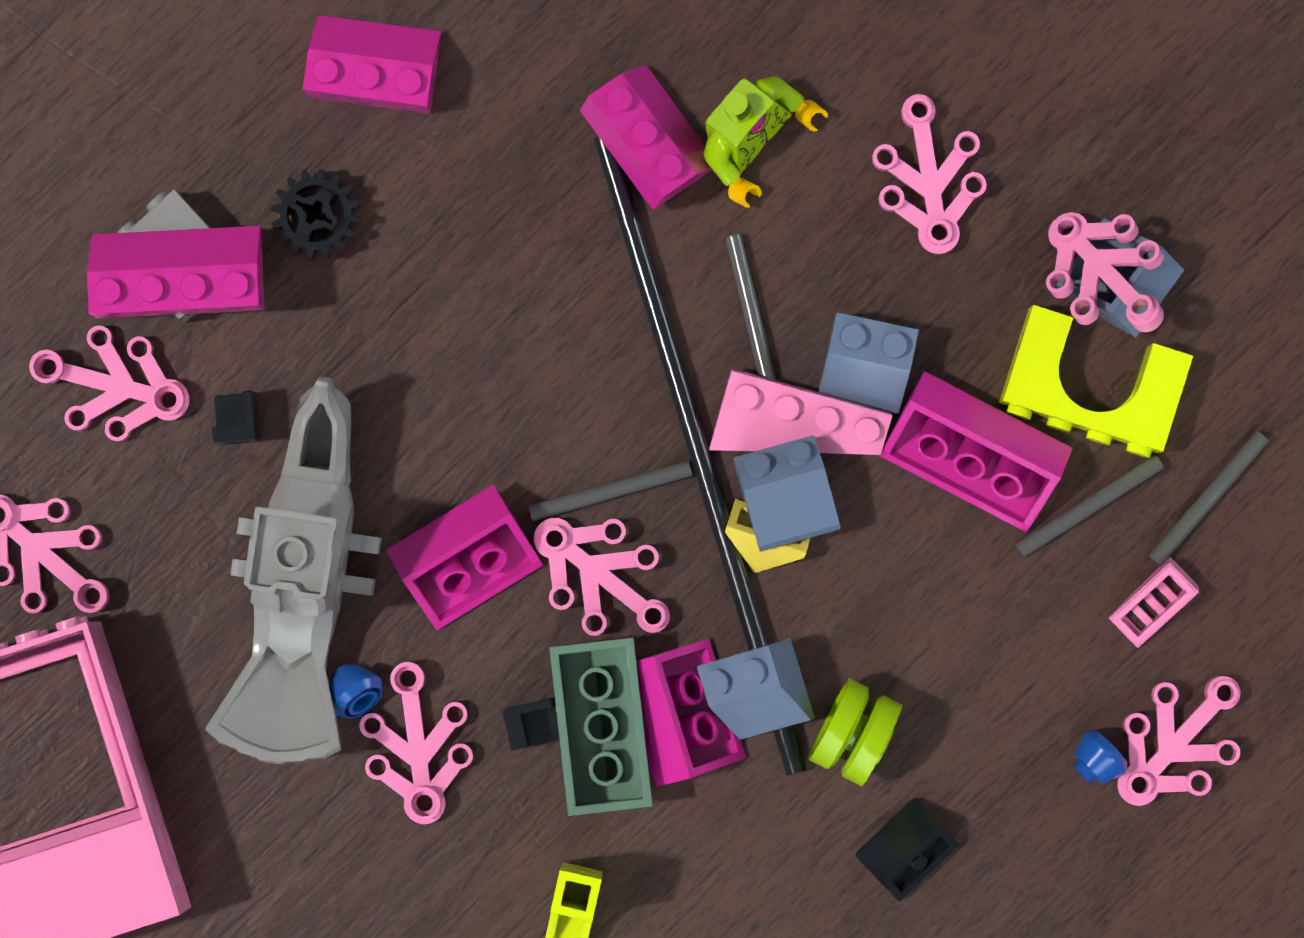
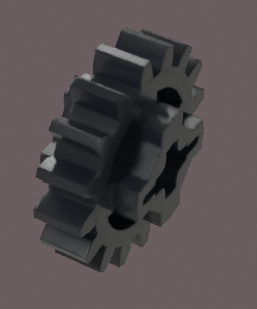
M319 169L316 178H311L308 171L303 170L301 182L297 183L293 178H287L288 185L290 186L288 192L277 189L276 194L280 197L282 203L281 205H271L270 210L280 215V219L273 221L271 225L277 230L284 229L285 232L280 235L278 240L282 244L293 241L291 252L294 255H298L304 248L306 249L308 260H314L316 251H321L326 260L331 259V248L336 247L343 253L346 251L342 242L345 237L351 240L357 238L350 228L351 225L362 224V219L352 214V211L360 208L361 204L359 200L348 199L354 192L351 185L345 186L342 189L339 188L342 178L338 174L328 181L324 169ZM320 188L316 195L305 198L299 195L308 189ZM337 196L343 205V221L335 216L333 209ZM301 206L307 209L312 208L313 210H317L322 206L321 211L326 215L331 224L324 220H315L310 224L311 218ZM290 209L298 215L299 224L296 228V233H294L290 225ZM325 232L334 234L327 240L311 242L318 234Z

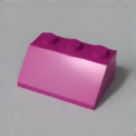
M318 15L308 48L303 91L308 98L430 114L442 32Z
M647 65L621 73L590 94L579 110L652 210H655L712 170L704 158L706 145Z
M494 485L484 489L386 550L400 578L436 630H439L543 566Z
M709 638L636 661L646 753L656 787L690 779L746 758L741 740L708 706L697 666L716 660Z

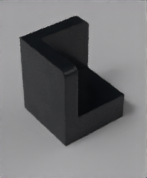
M247 390L238 394L215 396L216 427H212L213 444L220 446L260 442L256 392Z
M552 697L502 709L511 751L559 739L558 721Z

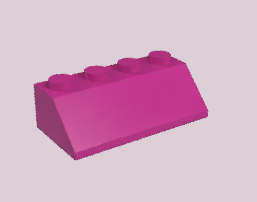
M261 226L92 234L87 267L89 315L100 319L265 310Z
M924 371L879 456L1027 532L1061 479L1073 448Z

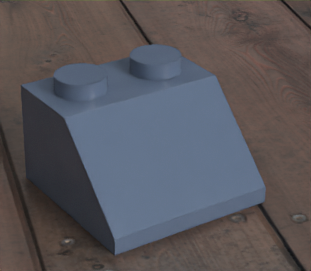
M1104 218V219L1101 221V223H1106V222H1111V221H1109V220H1107V219ZM1121 227L1118 233H1124L1128 229ZM1137 235L1130 243H1120L1116 239L1091 240L1090 243L1096 249L1137 248L1140 243L1149 239ZM1158 244L1164 254V259L1157 268L1151 270L1145 269L1142 266H1119L1114 268L1140 295H1151L1160 304L1184 269ZM1155 251L1147 252L1143 259L1152 258ZM1079 255L1073 261L1071 278L1075 286L1069 296L1073 299L1079 297L1084 260ZM1100 278L1096 302L1099 308L1098 316L1107 323L1137 337L1140 331L1136 330L1126 316L1127 306ZM1060 280L1056 285L1061 288L1066 280ZM1148 305L1140 308L1136 314L1144 313Z
M837 312L833 319L818 392L898 415L911 370L919 330Z
M814 435L733 457L739 486L760 552L841 529L825 467Z
M791 638L697 666L708 706L740 740L815 719Z

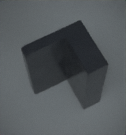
M913 798L856 852V857L900 902L960 844L916 798Z

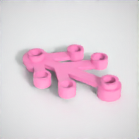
M916 94L910 96L905 101L901 110L903 122L908 127L913 128L920 173L898 158L895 148L887 144L880 145L874 150L872 163L878 170L888 171L923 196L927 214L904 200L903 191L894 185L883 188L879 194L878 201L882 209L888 212L894 211L918 229L919 242L926 251L933 254H945L956 246L960 236L957 221L973 199L980 197L984 193L987 186L986 180L983 175L977 172L967 174L961 181L960 193L945 211L941 194L965 160L976 154L980 147V141L973 132L965 131L960 133L954 141V149L937 171L930 123L934 119L936 112L935 105L929 97ZM914 104H923L926 107L927 114L921 118L915 117L911 111ZM962 138H970L974 143V149L970 152L961 150L959 141ZM880 151H888L892 155V162L888 165L880 164L877 160V154ZM975 178L980 182L981 189L979 192L972 193L967 190L966 181L968 179ZM886 192H895L899 197V203L895 206L887 205L884 201V194ZM934 226L944 227L947 232L946 238L943 240L934 239L931 234L932 228Z
M1070 212L1058 216L1050 225L1048 231L1049 241L1058 251L1055 271L1048 275L1046 286L1054 297L1066 298L1073 292L1075 285L1071 278L1075 253L1084 260L1080 294L1070 307L1071 314L1079 324L1089 325L1098 318L1099 308L1096 302L1100 278L1127 306L1126 316L1136 330L1150 332L1159 327L1163 321L1164 312L1158 301L1151 295H1140L1114 268L1119 266H1142L1148 270L1157 268L1164 259V254L1158 244L1147 240L1140 243L1137 248L1096 249L1090 243L1091 240L1116 239L1120 243L1132 242L1137 237L1139 229L1133 218L1129 215H1119L1112 222L1087 223L1082 215ZM1130 225L1128 231L1118 233L1122 226ZM1073 227L1071 233L1063 235L1066 230ZM1155 251L1152 258L1143 259L1147 252ZM1066 280L1064 286L1055 288L1058 281ZM1148 305L1144 313L1136 314L1140 308ZM1091 306L1088 313L1079 315L1083 307Z
M101 325L94 326L88 331L87 342L91 348L97 350L111 375L67 364L61 355L51 350L38 351L30 360L29 369L31 375L39 382L53 384L62 379L106 391L86 404L72 406L66 411L64 416L65 423L70 429L75 431L86 430L90 426L92 419L129 398L147 402L123 418L115 416L106 422L104 428L106 436L110 440L123 442L130 437L132 430L155 417L166 421L182 417L190 404V396L186 387L179 381L166 379L153 356L154 347L152 342L142 336L134 337L128 342L127 353L130 358L140 363L151 386L134 382L113 345L114 335L112 331ZM98 331H105L107 334V342L102 346H96L93 341L94 335ZM138 342H145L147 345V353L142 357L135 356L133 352L134 345ZM47 360H53L56 364V370L51 375H45L42 370L43 364ZM168 392H172L176 396V403L171 408H166L162 403L163 396ZM76 411H82L85 415V421L80 426H74L71 421V416ZM121 421L125 425V432L122 436L115 437L111 432V427L115 422Z
M0 495V507L5 511V519L0 523V567L5 566L10 572L9 578L6 581H0V586L11 585L17 576L15 567L9 563V536L21 546L24 593L21 596L20 602L26 612L40 613L48 605V597L41 589L40 563L74 592V603L81 611L96 613L103 610L109 602V590L106 585L99 580H86L51 550L67 547L94 550L102 542L101 531L96 526L83 525L78 530L31 533L20 522L47 518V520L53 523H63L71 514L69 503L61 498H52L46 503L16 505L8 496ZM59 502L64 507V513L60 518L56 519L51 515L50 509L53 504ZM88 529L92 530L96 536L94 543L89 546L85 545L82 541V534ZM91 588L97 589L100 593V599L96 604H90L86 599V593ZM32 593H37L41 598V604L36 609L29 607L27 602L29 595Z
M549 518L540 523L535 530L534 544L538 552L549 559L552 582L549 601L554 608L565 610L574 602V593L567 586L566 559H568L580 569L585 610L582 628L587 634L592 636L600 635L607 627L606 617L601 612L598 584L637 614L639 626L646 632H660L667 626L670 613L663 602L654 599L645 600L609 571L638 567L642 570L654 568L659 558L658 552L654 547L642 545L635 551L590 556L576 544L604 540L609 544L620 543L626 535L625 526L621 521L609 519L603 525L572 528L563 519ZM609 524L620 526L622 532L618 539L611 540L606 537L605 529ZM551 531H559L563 536L562 543L557 547H552L547 543V535ZM644 549H648L654 554V561L648 566H644L638 561V554ZM564 589L569 593L570 599L566 605L561 606L555 603L554 594L557 590ZM656 608L661 612V620L657 624H649L645 620V613L648 609ZM598 615L602 619L603 625L600 630L591 631L587 628L586 621L589 616Z
M403 662L393 669L390 680L393 689L402 694L408 742L387 727L384 718L378 713L366 714L361 719L359 726L364 736L375 738L411 766L413 783L391 769L390 760L382 754L371 756L366 761L365 771L370 778L381 780L404 798V810L411 820L419 824H430L438 820L445 810L446 800L443 792L461 768L471 764L474 753L472 748L465 743H457L452 746L448 752L449 760L431 782L428 763L452 731L466 722L468 710L461 702L447 704L442 712L443 717L425 739L419 691L425 683V674L418 664ZM410 670L415 673L416 682L413 686L408 687L401 682V675L404 671ZM453 706H457L463 711L462 720L459 722H452L448 718V710ZM371 717L376 718L380 722V729L374 734L369 733L365 728L366 720ZM457 748L466 749L469 754L467 762L463 764L457 763L453 758L454 750ZM375 759L382 760L386 765V770L381 775H376L371 771L370 765ZM421 795L431 797L433 805L430 810L424 811L418 807L417 800Z
M1216 676L1210 679L1204 690L1206 699L1176 731L1174 730V704L1179 697L1178 690L1171 683L1161 682L1156 684L1152 689L1151 697L1156 704L1158 751L1147 763L1144 736L1150 730L1149 719L1141 713H1131L1126 716L1123 722V729L1128 735L1129 766H1127L1126 774L1118 777L1117 789L1123 800L1132 805L1142 806L1153 801L1158 792L1188 791L1197 796L1205 795L1211 789L1212 780L1204 771L1193 770L1187 776H1163L1160 774L1171 762L1217 761L1224 765H1232L1238 761L1240 748L1232 740L1223 739L1216 744L1187 745L1220 709H1230L1238 703L1241 691L1234 679L1227 676ZM1222 685H1227L1231 689V696L1226 701L1220 700L1217 696V690ZM1162 687H1168L1172 691V698L1167 703H1162L1158 698V692ZM1139 717L1143 721L1144 727L1140 733L1135 734L1130 730L1129 724L1133 718ZM1225 744L1231 745L1234 751L1233 756L1229 760H1223L1219 754L1220 748ZM1201 775L1205 779V786L1203 789L1195 791L1191 786V780L1194 776ZM1136 777H1143L1146 781V788L1140 793H1136L1132 789V781Z

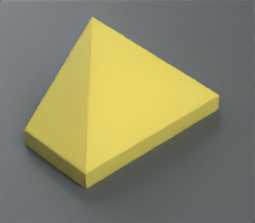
M735 499L725 533L754 573L805 558L810 538L760 552L745 502Z

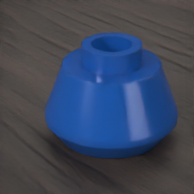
M343 665L331 675L329 690L337 716L349 719L359 717L372 709L382 696V679L360 665Z
M1096 730L1083 733L1073 754L1078 760L1073 767L1089 784H1092L1095 780L1104 784L1126 774L1127 761L1102 734Z

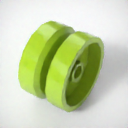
M848 678L820 729L808 760L826 769H830L835 766L846 749L848 752L841 767L842 777L863 786L889 745L894 733L893 729L902 709V704L881 695L875 699L866 715L862 713L869 699V688Z

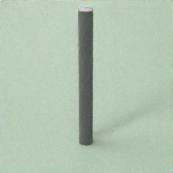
M742 235L727 236L725 239L758 376L776 380Z
M1256 431L1152 550L1148 557L1159 567L1163 565L1269 443V440L1263 434Z
M1153 455L1015 543L1017 550L1023 558L1163 470L1164 467L1156 455Z
M686 460L532 504L528 508L533 522L691 477L692 472L689 461Z

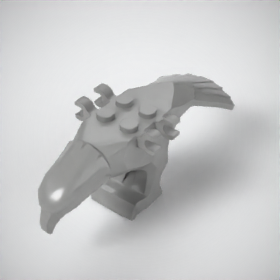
M319 376L314 386L310 387L300 397L285 462L280 473L281 477L272 494L268 508L255 507L254 519L239 517L237 534L250 536L247 561L233 559L230 575L244 577V584L252 590L250 600L254 605L252 657L205 729L219 744L236 749L239 753L256 758L260 762L284 765L285 763L326 759V757L341 750L337 718L326 675L329 648L340 612L343 592L374 596L376 579L345 575L349 550L380 555L382 538L352 534L354 504L349 485L351 482V404L346 396L339 389L335 388L332 378L326 376Z

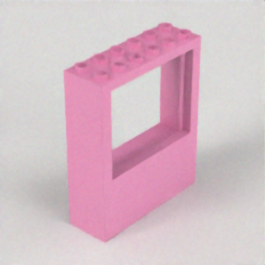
M78 616L56 623V632L49 634L47 629L41 631L38 629L16 636V645L9 647L8 642L1 643L0 679L74 655L78 656L125 806L0 847V938H111L178 916L191 908L101 621L89 622L87 616L81 618Z

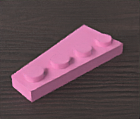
M731 368L709 450L758 451L814 435L820 453L881 455L892 419V413Z

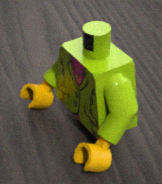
M771 76L759 79L754 84L743 78L708 117L705 123L708 140L704 150V158L723 184L730 185L728 189L729 198L746 208H750V205L745 200L747 192L749 191L760 197L762 191L758 185L740 178V175L791 117V113L795 112L797 120L813 132L818 129L810 123L811 118L816 113H821L826 118L828 117V113L812 100L803 101V95L778 77Z

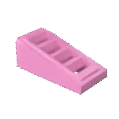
M1169 557L1161 567L1157 568L1109 616V619L1139 648L1199 593V586ZM1168 575L1182 589L1178 595L1163 581ZM1155 587L1170 601L1166 607L1151 593ZM1142 599L1158 613L1154 619L1138 604ZM1130 610L1146 625L1142 631L1126 616Z

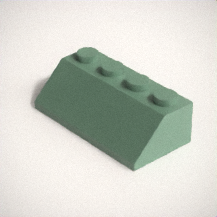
M625 638L549 647L568 816L652 807L634 639Z

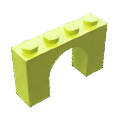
M1031 306L1028 309L999 400L1000 404L1008 406L1006 413L1027 420L1031 419L1032 414L1048 419L1046 426L1070 433L1072 427L1088 431L1087 439L1104 445H1110L1113 439L1127 444V452L1145 458H1150L1151 452L1156 454L1163 452L1193 356L1155 343L1147 346L1134 389L1124 404L1112 411H1090L1078 406L1068 397L1059 377L1060 358L1073 317L1039 306Z
M562 862L545 938L589 937L603 871Z

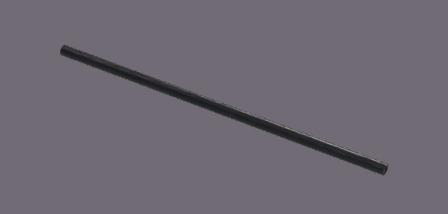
M598 136L593 139L745 641L748 650L764 646L768 642L742 556L725 533L729 513L624 170ZM793 725L773 730L786 776L806 770Z

